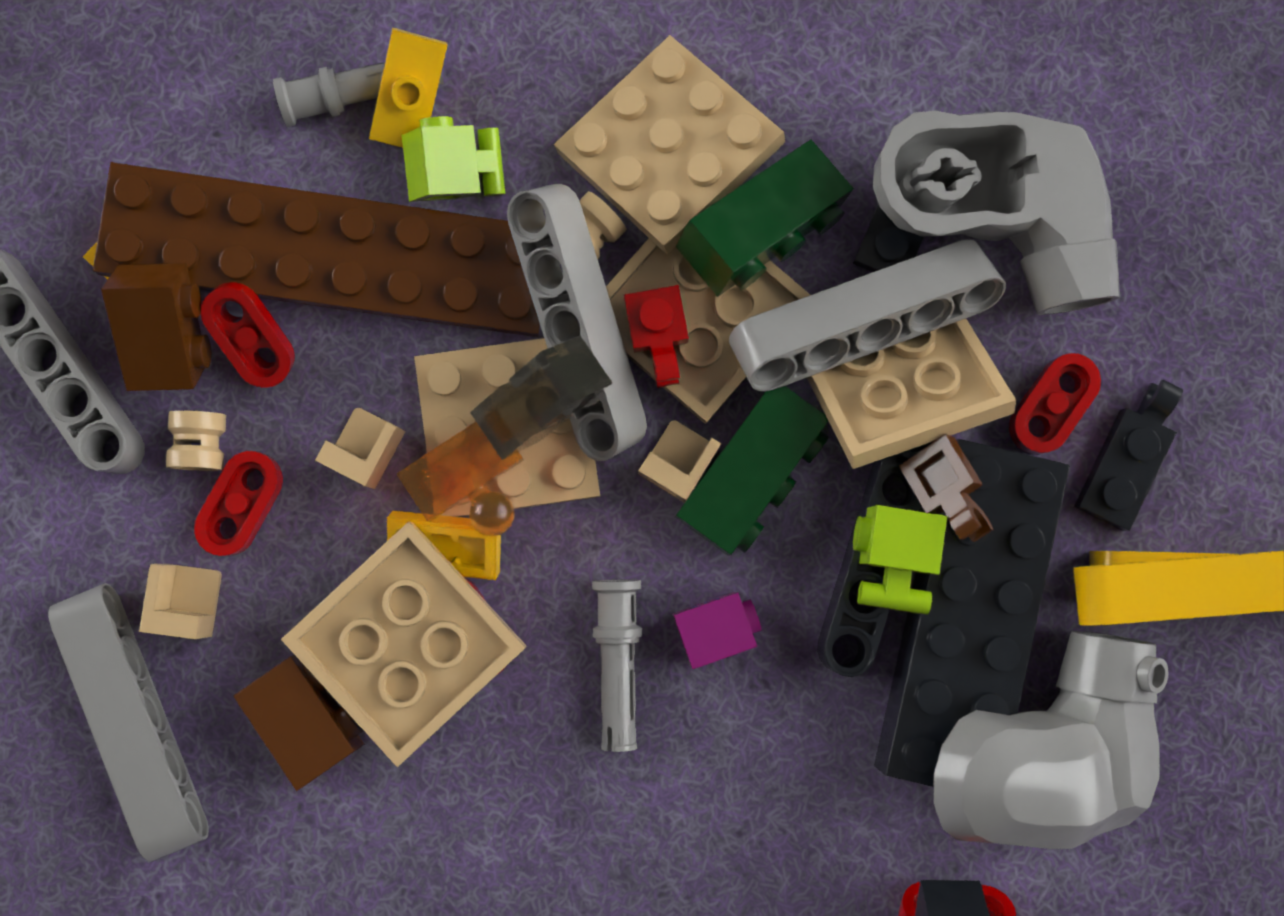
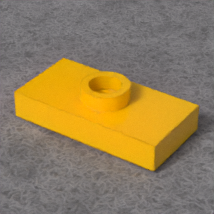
M392 27L369 133L370 140L403 148L402 135L420 127V119L431 117L448 46L447 42Z
M392 511L387 517V541L407 522L411 521L463 577L496 580L500 574L501 521Z

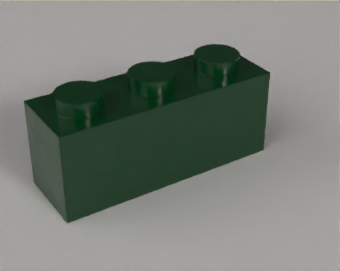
M810 139L690 219L675 247L717 297L734 285L741 291L754 283L766 271L764 264L776 257L780 262H783L796 253L806 242L804 236L815 229L821 235L833 227L844 216L845 212L840 207L854 188L813 140Z
M786 386L766 391L675 515V518L727 556L732 555L736 548L745 553L764 528L757 519L766 506L771 503L778 508L797 481L789 475L802 458L806 462L811 463L828 440L829 436L821 431L828 422L826 415Z

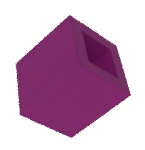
M732 592L672 613L692 669L757 647L753 634L762 631L751 599L741 602L738 592Z

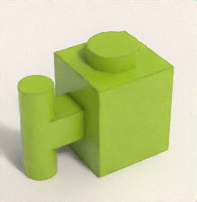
M449 116L420 119V127L402 135L409 202L456 200L481 193L479 175H482L484 196L506 194L499 128H482L477 130L479 150H476L474 125L454 126L453 118Z
M880 505L868 507L866 517L859 516L857 518L853 536V550L861 551L859 564L883 567L885 570L883 584L860 582L857 598L858 604L928 615L932 604V593L930 591L910 589L912 572L940 575L947 516Z

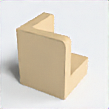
M356 408L336 444L325 441L315 461L365 487L375 489L406 431L361 408Z
M673 420L667 426L652 452L646 457L638 470V475L685 503L722 443L714 438H711L709 441L678 421Z
M151 564L139 632L188 639L212 637L222 578L221 572L174 564Z

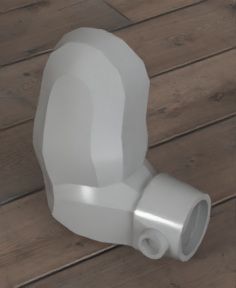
M940 111L914 112L893 127L874 165L873 189L880 208L898 228L922 237L963 234L978 240L989 241L1009 238L1023 255L1020 264L1036 314L1038 315L1086 309L1120 298L1117 241L1113 239L1111 200L1100 159L1083 128L1074 124L1048 120L1018 112L951 114Z
M1072 630L1056 686L1061 688L1048 711H1028L1004 715L975 710L959 719L941 747L934 772V806L942 829L959 841L1045 849H1073L1099 834L1131 824L1151 805L1159 781V740L1154 715V703H1157V693L1164 689L1168 680L1166 661L1156 658V643L1122 636Z

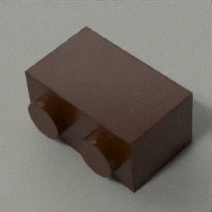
M187 264L118 265L101 288L126 391L194 389L204 369L208 368L211 364L212 349L209 337L206 334L201 335L198 320L201 312V295L197 284L190 283Z
M295 655L288 657L233 695L296 791L365 745L359 736L364 730L342 706L339 707L333 696Z

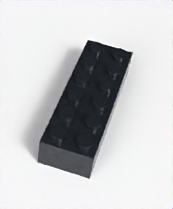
M963 439L956 440L983 484L971 492L969 496L983 510L994 530L976 542H972L969 536L962 540L953 530L947 517L940 575L916 573L913 589L930 591L932 593V604L928 615L907 612L874 767L885 776L934 787V772L941 747L959 719L975 710L1004 715L1018 713L1069 473V464ZM943 511V512H941L940 514H938V515L947 516L946 513H945V511Z

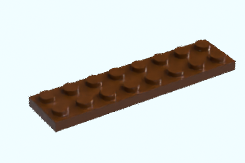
M110 162L93 265V272L100 276L110 277L118 265L186 263L190 283L197 284L199 290L212 291L220 284L237 282L250 287L262 299L539 337L540 323L507 220Z

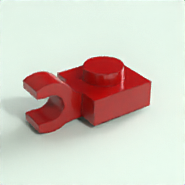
M679 285L624 294V303L634 353L650 350L657 388L679 384L680 374L674 346L689 342Z

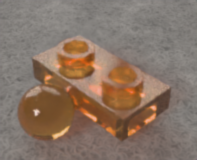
M491 411L396 474L428 522L433 521L468 498L472 503L469 510V518L475 530L485 536H498L505 533L511 527L515 517L514 506L504 494L490 491L487 484L525 459L495 414Z

